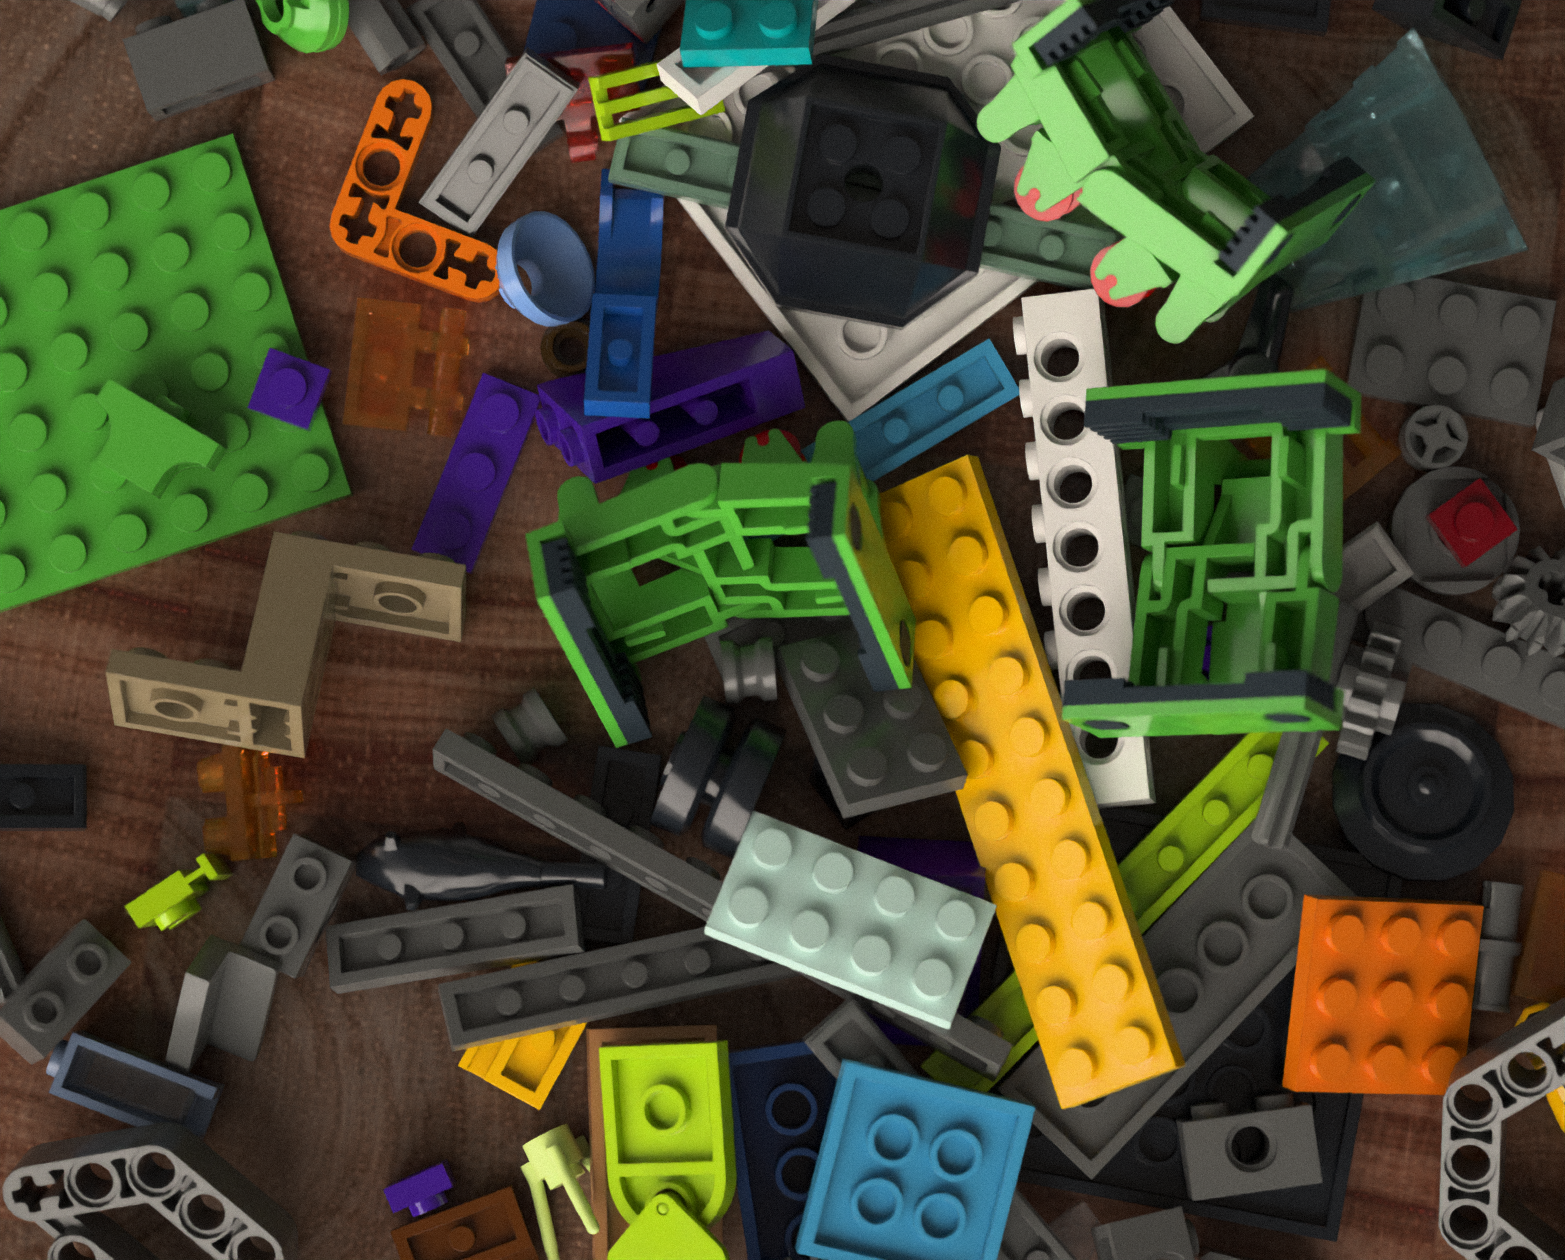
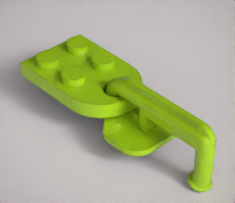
M727 1040L624 1044L599 1047L608 1184L618 1211L630 1224L610 1249L607 1260H730L726 1247L709 1231L727 1212L734 1197L737 1180Z

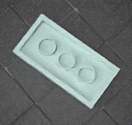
M753 810L705 926L704 934L949 1030L997 905Z

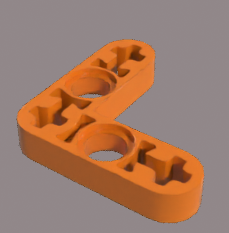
M406 79L392 81L382 88L375 100L331 214L329 225L331 236L341 251L351 257L468 301L479 303L489 301L500 294L498 290L500 283L497 270L495 269L497 250L487 243L399 211L433 123L434 108L430 95L417 82ZM406 94L414 95V104L422 112L418 119L408 117L400 132L402 140L412 141L408 150L403 149L399 144L390 139L375 138L380 128L391 135L396 122V116L388 106L391 101L402 102ZM389 152L399 160V175L389 185H374L365 177V163L374 153ZM356 187H359L373 198L389 199L386 209H382L373 202L368 215V221L376 229L373 237L362 236L358 244L349 242L351 234L343 227V222L346 218L356 220L359 217L365 203L361 197H352ZM418 232L431 236L436 242L437 247L436 255L432 262L419 268L406 264L400 253L401 245L405 238ZM454 243L460 246L453 255L455 259L465 263L475 264L479 256L487 257V267L495 274L492 282L481 280L476 289L467 287L469 280L467 275L452 267L448 268L447 280L436 277L447 261L448 244Z

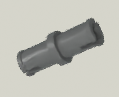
M1483 881L1482 906H1484L1472 1009L1510 1013L1511 1007L1509 1003L1515 956L1522 955L1523 943L1516 942L1524 885Z

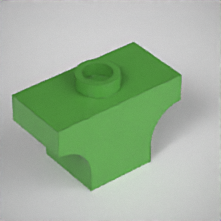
M108 378L95 399L105 408L111 425L109 439L96 461L159 499L178 473L193 467H202L214 472L227 451L217 442L185 424L191 412L159 393L154 401L150 403Z

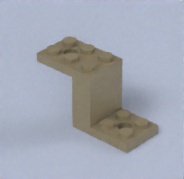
M295 531L292 534L274 532L242 671L232 670L227 664L213 659H198L194 663L168 659L163 653L149 648H133L129 652L111 649L105 673L114 725L305 758L335 622L342 621L461 642L466 621V565L455 563L451 558L437 553H423L419 556L391 552L387 547L374 542H359L355 545L328 541L322 535L310 531Z

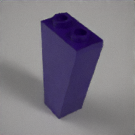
M768 330L655 356L653 359L650 418L585 416L586 372L538 384L537 388L542 408L535 411V417L544 442L548 446L554 444L561 451L566 463L570 467L577 466L594 484L803 409L805 408L793 350Z

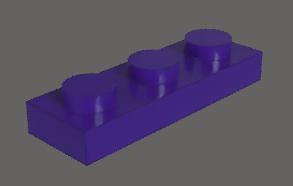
M482 374L411 550L419 554L437 553L445 555L455 563L466 565V572L473 574L536 418L535 411L541 406L538 394L488 374Z

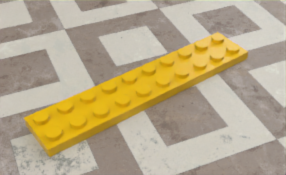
M965 455L880 493V510L885 544L916 618L914 659L968 774L964 788L955 792L981 867H985V882L992 903L997 905L995 912L1061 1109H1067L1186 1066L1070 724L1062 719L1063 704L983 469L977 456Z

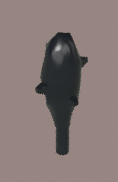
M456 822L451 829L443 827L399 834L394 831H387L386 834H381L357 853L356 876L405 899L407 910H416L423 900H481L484 897L507 890L523 888L559 887L573 884L576 888L606 889L608 865L606 863L548 861L513 850L489 838L467 834L465 823Z

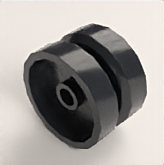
M703 695L687 732L681 731L659 783L663 786L649 824L681 836L690 830L701 803L708 805L712 808L701 833L702 845L733 859L787 730L756 718L747 724L736 751L725 748L736 721L734 708Z

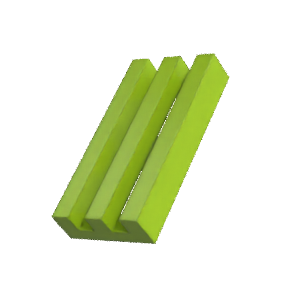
M663 59L588 78L602 141H614L725 112L724 103L721 100L702 115L696 112L690 105L614 124L612 114L679 97L668 86H663L612 100L608 98V88L659 76L657 64Z

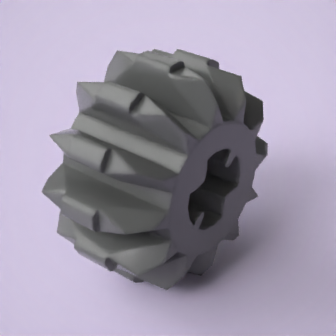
M1539 545L1537 548L1530 550L1525 558L1519 555L1516 558H1512L1503 569V577H1499L1492 589L1491 597L1498 602L1493 610L1492 620L1510 624V628L1506 632V642L1516 640L1519 637L1526 640L1528 656L1538 653L1544 645L1553 658L1565 652V548L1556 551L1550 559Z

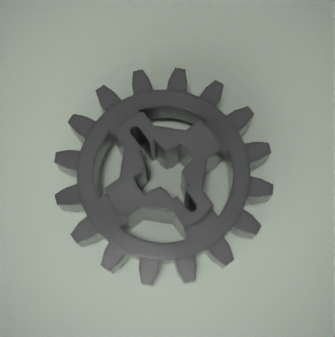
M1375 619L1366 648L1350 644L1337 684V688L1339 687L1344 690L1345 695L1342 721L1344 722L1336 752L1366 761L1375 732L1387 735L1392 734L1413 662L1398 658L1405 627Z

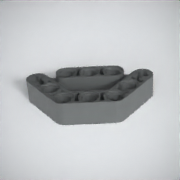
M1565 997L1463 1057L1455 1064L1443 1098L1439 1229L1444 1240L1467 1260H1518L1507 1251L1508 1248L1514 1246L1530 1249L1537 1256L1533 1260H1565V1238L1504 1190L1507 1118L1565 1084V1048L1563 1051L1562 1044L1565 1043ZM1522 1052H1531L1543 1059L1545 1066L1537 1070L1522 1067L1514 1056ZM1468 1084H1477L1484 1087L1490 1093L1491 1098L1485 1101L1472 1100L1462 1092L1461 1087ZM1464 1145L1478 1146L1487 1153L1489 1158L1483 1161L1470 1160L1462 1155L1458 1148ZM1463 1205L1475 1206L1481 1209L1486 1217L1481 1220H1469L1463 1217L1457 1211V1208Z
M161 1122L41 1143L31 1147L5 1179L2 1188L3 1200L7 1208L16 1217L26 1221H34L55 1238L48 1251L47 1260H160L114 1220L101 1212H97L147 1202L216 1260H297L298 1232L296 1223L291 1215L188 1128L175 1122ZM150 1152H159L166 1155L172 1161L175 1169H165L158 1166L153 1161ZM89 1163H97L104 1166L110 1172L113 1180H104L93 1173ZM207 1194L216 1197L223 1204L224 1210L217 1211L207 1207L200 1195ZM258 1236L265 1238L271 1243L275 1252L259 1250L254 1246L250 1237ZM73 1242H82L89 1246L94 1252L95 1257L91 1258L80 1254L74 1247Z

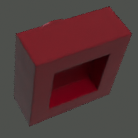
M1481 478L1476 479L1425 516L1462 568L1470 565L1518 530Z

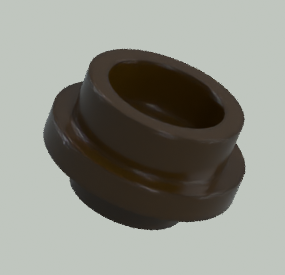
M579 318L565 325L548 327L545 331L540 346L541 356L547 369L555 376L563 378L586 372L590 322L588 320ZM570 338H577L585 345L582 357L574 361L565 359L560 351L563 342Z

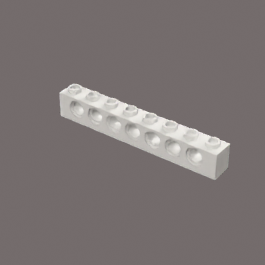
M1094 289L1021 298L1023 316L1013 317L1017 355L1027 354L1029 379L1019 380L1021 409L1024 418L1033 417L1036 440L1026 442L1025 444L1026 464L1029 479L1040 480L1042 504L1032 505L1033 532L1036 543L1046 542L1048 567L1038 569L1039 593L1042 606H1052L1055 630L1044 633L1045 654L1050 669L1059 670L1061 690L1059 695L1062 704L1065 680H1079L1082 669L1091 662L1102 661L1107 663L1111 669V678H1125L1128 681L1136 616L1120 448L1117 447V444H1112L1110 440L1104 439V436H1099L1097 432H1093L1090 428L1086 427L1073 439L1063 440L1054 435V423L1061 413L1068 410H1078L1085 414L1087 388L1113 386L1105 302L1096 294ZM1067 347L1079 352V362L1072 373L1062 377L1053 376L1048 373V360L1056 350ZM1076 472L1090 475L1092 488L1084 500L1077 503H1068L1061 499L1060 486L1068 475ZM1081 535L1095 537L1099 547L1095 559L1088 565L1081 567L1070 565L1066 558L1069 543ZM1087 598H1097L1103 601L1105 615L1102 622L1096 628L1080 630L1074 626L1073 611L1079 602ZM1069 723L1098 809L1156 803L1149 736L1118 737V744L1114 752L1105 758L1097 759L1090 757L1086 751L1085 740L1089 732Z

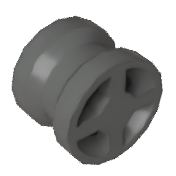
M1431 405L1423 407L1404 421L1399 429L1397 443L1399 452L1408 465L1418 471L1430 472L1448 467L1461 457L1467 446L1468 432L1465 422L1457 412L1446 406ZM1416 435L1422 437L1423 443H1424L1425 446H1426L1425 450H1424V446H1423V444H1422V442H1421V438L1417 437Z
M772 637L758 638L753 645L740 646L734 640L720 641L726 705L739 704L744 697L759 696L764 701L778 700Z
M535 688L523 694L522 702L511 710L501 708L491 715L521 763L531 765L536 762L538 752L547 746L559 747L568 741L565 733Z

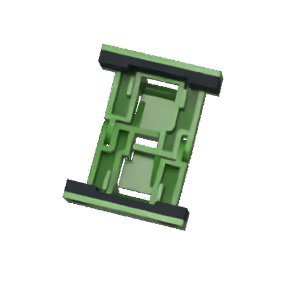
M1326 369L1087 388L1084 427L1097 432L1099 436H1104V439L1110 440L1112 444H1117V447L1122 450L1144 449L1141 547L1153 554H1148L1144 558L1140 571L1128 681L1125 678L1065 680L1062 719L1100 738L1197 734L1230 735L1231 733L1281 731L1317 732L1318 730L1341 729L1345 691L1339 687L1335 688L1333 684H1329L1339 598L1331 593H1335L1339 589L1343 574V434L1360 433L1361 393ZM1272 436L1271 458L1248 460L1228 439ZM1214 487L1222 488V492L1214 513ZM1255 571V577L1227 578L1228 573ZM1225 602L1227 603L1226 621L1213 622L1208 680L1201 674L1208 621L1222 620Z

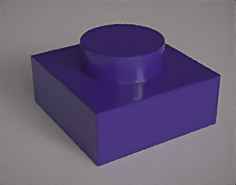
M269 348L247 408L310 432L332 371Z
M445 1159L387 1185L383 1191L393 1213L409 1207L412 1217H416L447 1203L448 1200L444 1191L453 1187L457 1181L448 1160Z

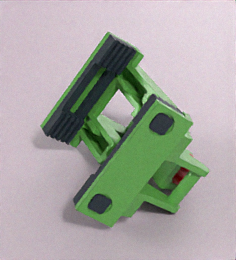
M1067 0L1011 45L1016 53L1011 64L1015 75L998 95L979 112L977 128L986 140L996 143L1012 137L1019 130L1029 125H1039L1042 123L1043 128L1037 130L1030 139L1032 145L1026 163L1019 169L1015 178L1014 194L1018 205L1025 214L1033 219L1048 222L1072 212L1081 203L1091 213L1125 235L1126 238L1102 249L1093 259L1090 275L1094 290L1104 302L1110 305L1130 307L1142 299L1151 296L1158 287L1162 286L1164 289L1177 281L1167 302L1159 311L1155 323L1157 332L1162 339L1169 343L1177 344L1192 336L1203 322L1211 323L1223 318L1240 299L1264 279L1326 243L1376 180L1347 155L1327 166L1322 171L1323 175L1318 177L1311 187L1289 199L1281 193L1271 198L1214 154L1208 156L1199 149L1197 142L1133 37L1142 28V25L1153 20V17L1162 13L1163 9L1172 5L1175 0Z
M836 420L821 427L816 436L815 450L811 463H808L804 454L801 453V446L796 436L785 430L772 429L763 431L755 436H750L745 440V444L739 454V463H721V467L719 464L712 467L702 463L687 465L681 457L674 455L632 470L620 494L602 503H599L598 493L590 479L582 476L572 477L566 480L557 492L559 505L558 521L525 534L537 601L616 748L653 737L649 727L650 721L647 717L648 710L645 706L644 689L640 682L642 681L640 669L636 662L729 627L727 619L733 616L743 619L850 615L859 634L861 649H858V657L873 691L912 688L916 618L886 549L880 510V492L877 485L872 480L866 478L856 453L857 438L849 423ZM807 533L806 540L809 547H775L771 538H749V536ZM656 558L682 567V569L642 586H639L632 570L633 567Z

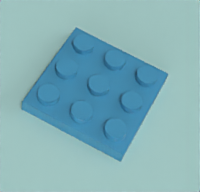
M843 1058L795 1250L799 1254L825 1260H997L1035 1106L1029 1102Z

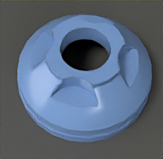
M534 211L511 223L503 231L498 244L495 269L497 270L500 283L498 290L505 302L531 321L546 327L565 325L581 318L589 310L592 303V293L595 292V275L588 251L576 231L566 221L546 211ZM517 265L521 266L529 275L532 285L531 295L522 282Z

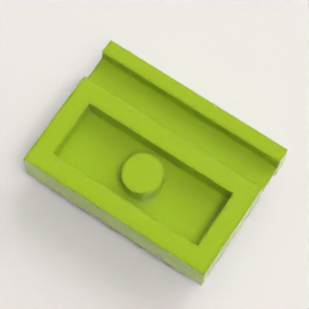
M203 853L196 858L200 865L199 869L178 870L124 906L138 928L158 926L161 931L167 928L172 930L201 911L202 907L196 899L210 891L205 882L208 880H226L234 875L220 853Z

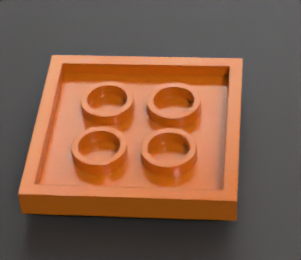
M1304 894L1282 1086L1294 1092L1445 1095L1455 1064L1467 1054L1484 906L1470 901Z

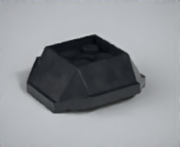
M822 54L812 60V64L804 65L748 100L725 231L777 308L903 330L923 316L924 313L977 277L1001 146L998 142L993 143L986 140L980 134L977 128L978 115L949 77ZM856 172H869L878 178L882 191L875 199L868 202H859L848 195L844 184Z

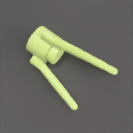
M568 1124L556 1127L522 1146L529 1162L520 1168L530 1186L547 1260H560L544 1180H546L550 1190L564 1185L578 1215H580L590 1234H597L600 1230L591 1206L576 1179L585 1173L580 1162L590 1172V1147L584 1135L576 1139L574 1138Z

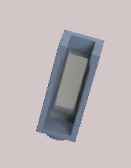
M84 1030L72 1032L69 1041L62 1039L55 1046L46 1070L47 1075L54 1077L49 1091L53 1095L136 1127L161 1122H175L188 1128L202 1141L225 1085L190 1072L186 1075L164 1066L165 1063L97 1037Z

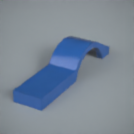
M602 169L595 293H592L584 415L650 418L656 315L661 274L664 195L637 189H616L613 183L608 182L610 169Z

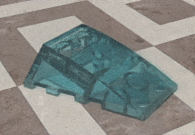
M1414 28L1396 43L1398 47L1376 67L1371 65L1353 81L1354 87L1326 112L1321 110L1304 126L1306 130L1283 151L1278 149L1246 178L1271 198L1281 193L1289 199L1314 185L1315 180L1323 175L1322 171L1327 166L1348 155L1376 180L1326 243L1274 273L1288 282L1293 289L1290 313L1529 250L1508 198L1456 98Z

